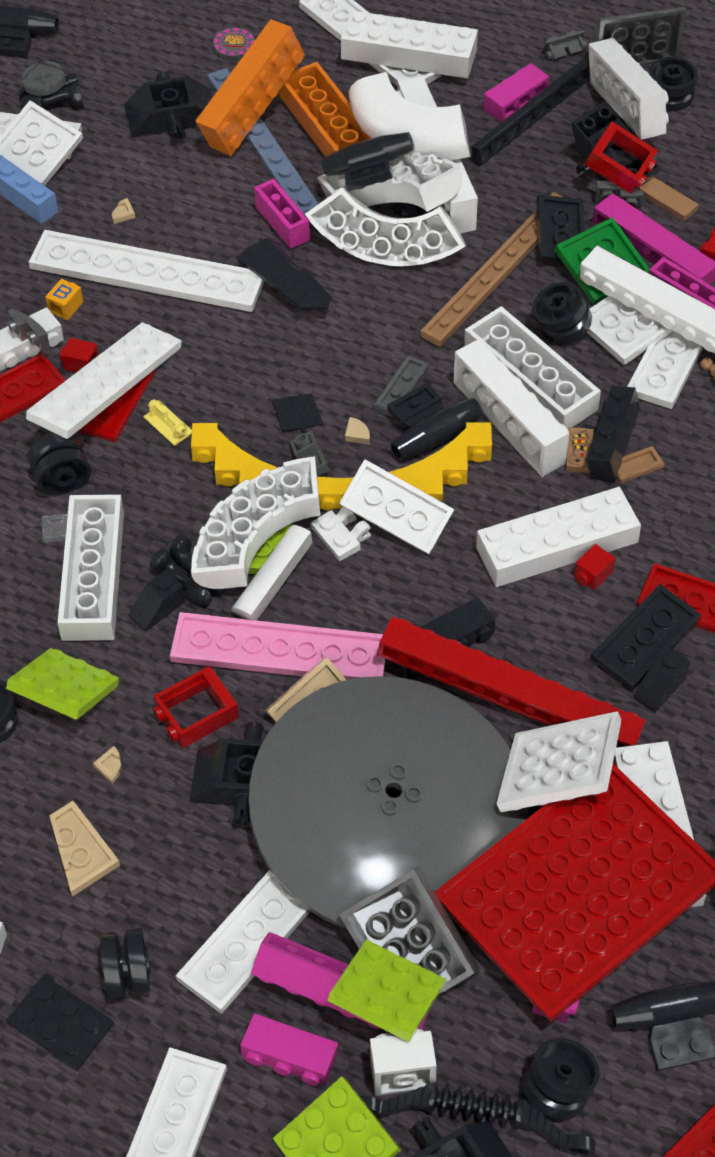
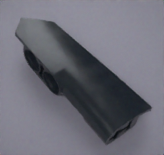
M273 238L259 241L238 255V262L301 309H328L332 300L329 293L306 268L299 269Z

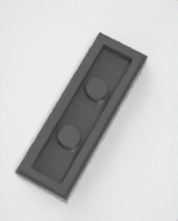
M407 356L375 402L374 409L392 416L387 411V405L413 391L428 371L429 363Z

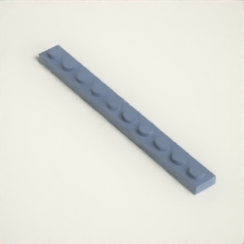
M225 68L207 74V80L215 92L219 90L230 75V72ZM259 117L252 130L246 135V139L272 178L276 180L305 215V213L317 206L318 202Z

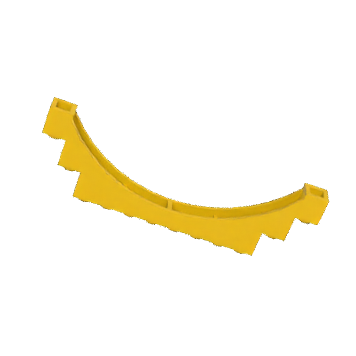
M192 423V460L202 463L215 461L216 485L227 487L239 485L247 479L250 481L261 475V471L267 468L269 471L278 468L240 449L218 430L217 423ZM466 423V429L438 452L419 462L388 473L443 503V484L451 486L467 484V461H491V423ZM317 477L320 509L327 511L341 509L342 506L339 503L354 477Z

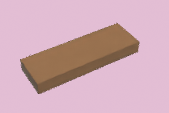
M653 176L643 182L640 188L635 187L643 191L644 198L683 222L698 210L699 204Z

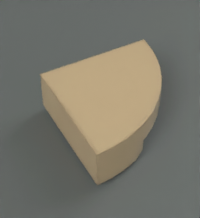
M128 198L121 200L112 212L114 224L135 218V212Z
M350 417L345 441L369 445L370 433L367 426L362 421Z
M113 746L93 763L94 768L110 783L115 782L121 771L119 752Z

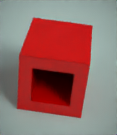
M69 338L66 346H63L60 351V360L63 362L64 370L75 373L99 356L97 343Z
M594 544L575 562L574 577L579 584L588 586L594 591L614 572L616 558L597 544Z

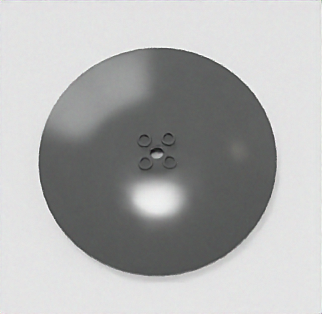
M376 676L349 679L326 686L301 699L275 723L267 734L255 759L249 784L248 803L253 835L269 870L282 887L306 909L344 929H347L342 921L340 913L419 866L435 892L528 819L529 810L528 807L516 811L500 812L497 806L511 750L494 726L478 711L456 696L435 686L399 677ZM389 787H394L399 790L400 796L391 798L386 794L385 790ZM449 915L454 926L458 925V923Z

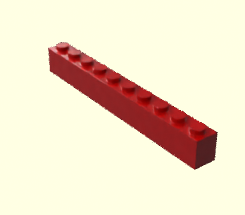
M392 616L379 642L377 655L548 726L618 711L621 725L616 748L636 745L646 721L633 712H625L613 707L612 704L606 701L593 699L584 692L571 690L562 686L557 681H549L537 676L536 673L530 670H522L511 665L506 660H498L488 656L481 650L471 649L462 645L457 640L439 636L430 629H422L412 625L405 619H398Z

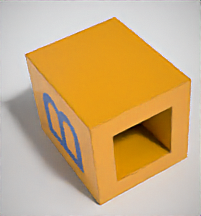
M60 279L45 296L48 310L67 321L83 303L81 287L63 279Z

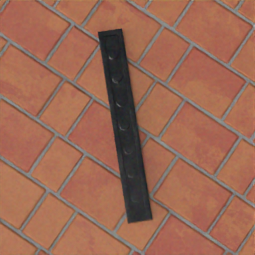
M584 57L472 146L473 163L478 167L483 165L590 80L589 57Z

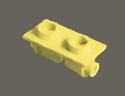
M154 399L149 402L150 412L143 416L144 419L175 446L192 435V430L161 401Z

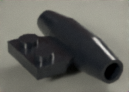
M0 5V54L27 57L32 42L30 34L57 33L59 27L58 16L33 8Z
M410 132L381 135L346 146L322 158V167L327 177L345 174V183L348 191L360 190L366 186L383 183L388 179H392L391 161L413 151L414 143Z
M428 382L387 405V411L401 427L409 428L390 444L391 450L400 461L429 451L459 434L466 428V423H472L481 416L482 409L475 398H469L443 408L442 398Z
M715 981L689 982L651 990L610 1005L611 1020L615 1029L652 1028L649 1043L657 1071L715 1059V1047L710 1029L700 1019V1017L715 1011Z

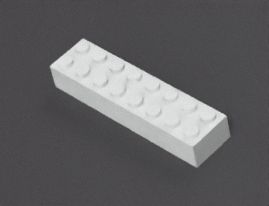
M423 76L398 81V91L396 92L403 98L419 105L437 107ZM450 160L461 169V186L454 197L435 207V209L443 206L460 233L476 230L478 197L461 160Z

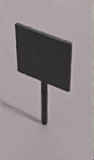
M312 393L272 399L283 432L301 429L303 434L307 433L306 428L323 425Z

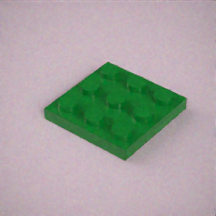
M613 217L556 245L554 249L593 305L608 296L580 279V264L596 246L649 273L650 269Z

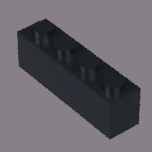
M611 387L586 459L591 479L616 482L618 470L621 467L622 458L625 455L640 410L636 387Z
M476 597L420 628L430 629L439 636L457 640L462 645L470 648L471 645L478 641L484 642L491 638L495 632V618L479 597ZM391 661L405 679L422 675V673Z

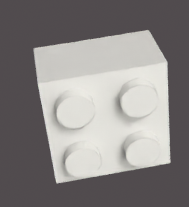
M417 1029L410 1042L396 1035L393 1036L390 1033L380 1034L376 1038L370 1039V1062L375 1096L408 1092L436 1082L437 1065L431 1031L424 1032Z

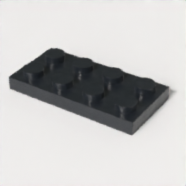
M659 584L591 654V659L633 691L645 678L650 667L668 647L673 649L701 620V614L663 585Z

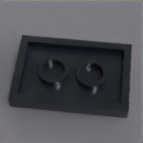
M539 194L536 199L539 261L563 263L554 249L556 245L585 231L583 199Z
M46 975L39 979L6 1019L8 1025L75 1071L80 1069L114 1026L113 1020Z

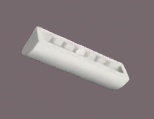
M292 525L231 608L233 613L243 619L258 620L311 546L312 537L310 531L297 525Z

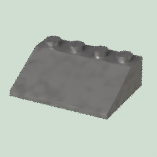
M681 7L599 18L590 43L614 38L640 65L653 64L658 59L664 57H679L686 8Z
M420 866L339 914L359 949L367 939L445 978V984L439 994L480 969Z

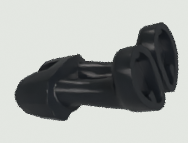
M76 73L68 74L63 87L50 95H31L25 91L24 87L18 92L22 109L29 101L45 110L46 106L66 100L71 101L76 109L84 108Z
M181 534L172 541L169 552L166 549H160L152 556L150 567L158 573L167 570L186 589L184 594L187 599L206 607L212 602L209 591L196 583L193 578L187 575L175 563L176 561L191 572L192 555L190 551L192 543L185 534ZM208 588V589H210L216 596H220L221 594H223V593L227 590V588H224V589H211V588Z

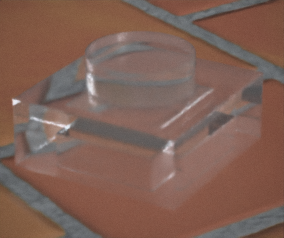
M67 514L42 516L44 543L65 541Z

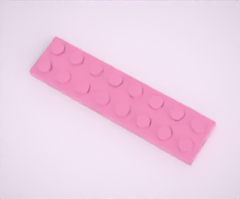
M182 612L179 613L170 653V661L175 663L302 677L321 659L328 657L346 680L384 676L386 663L385 658L377 655L379 642L383 634Z

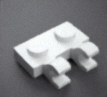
M344 507L340 509L337 515L331 510L310 522L311 528L339 561L361 550L360 542L371 537L368 531L370 526L365 520L356 524L351 532L345 527L357 520V517L353 512Z

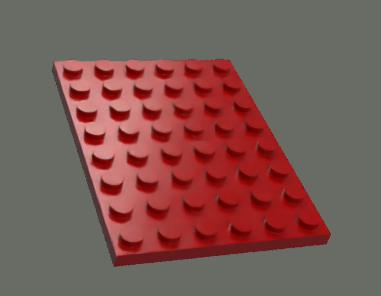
M613 763L606 792L545 804L437 889L435 893L446 912L551 1023L714 888L715 860Z

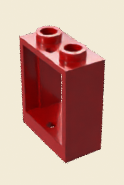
M611 121L584 165L631 194L635 186L640 188L647 178L644 172L650 173L657 162L653 158L658 150ZM610 141L644 162L637 174L603 154Z
M210 666L153 696L155 707L152 709L155 717L159 722H165L167 725L166 731L173 742L178 741L182 748L191 745L239 718L238 704ZM206 689L220 710L182 730L168 709Z

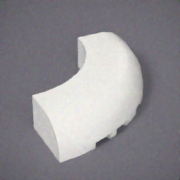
M387 72L364 77L351 85L349 90L351 110L361 130L371 138L410 132L414 143V150L411 152H419L421 156L434 154L442 160L445 158L456 160L470 157L466 123L460 104L447 107H429L410 102L394 90Z
M409 152L391 161L392 179L350 192L366 207L382 203L403 202L417 205L428 212L456 195L461 186L462 173L457 164L446 158L440 160L434 154L421 156L419 152ZM323 174L317 177L327 198L341 188L346 187L345 174L328 177Z
M343 187L305 213L313 226L338 248L362 260L389 266L425 264L447 257L466 246L460 232L443 206L418 217H389L366 207L348 191L347 187Z
M315 456L284 462V466L271 471L267 468L261 471V475L250 481L247 479L232 490V494L224 501L221 500L210 513V518L205 527L202 526L197 545L194 546L191 574L196 583L211 589L247 586L251 562L259 548L269 537L293 522L320 516Z

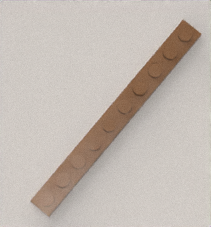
M553 192V193L550 195V196L562 197V196H560L559 194H557V193H555V192ZM537 210L421 330L422 338L441 347L538 245Z

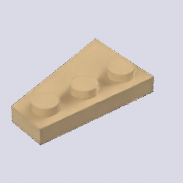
M324 657L265 711L276 723L301 699L319 689L345 681L346 679L330 659Z
M74 801L49 815L72 897L120 866L118 858Z

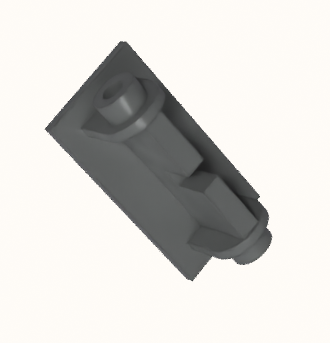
M585 30L579 32L571 31L565 36L558 38L556 36L551 37L545 41L541 52H545L546 59H551L552 61L566 57L565 49L568 50L570 56L584 52L588 47L586 40H582Z

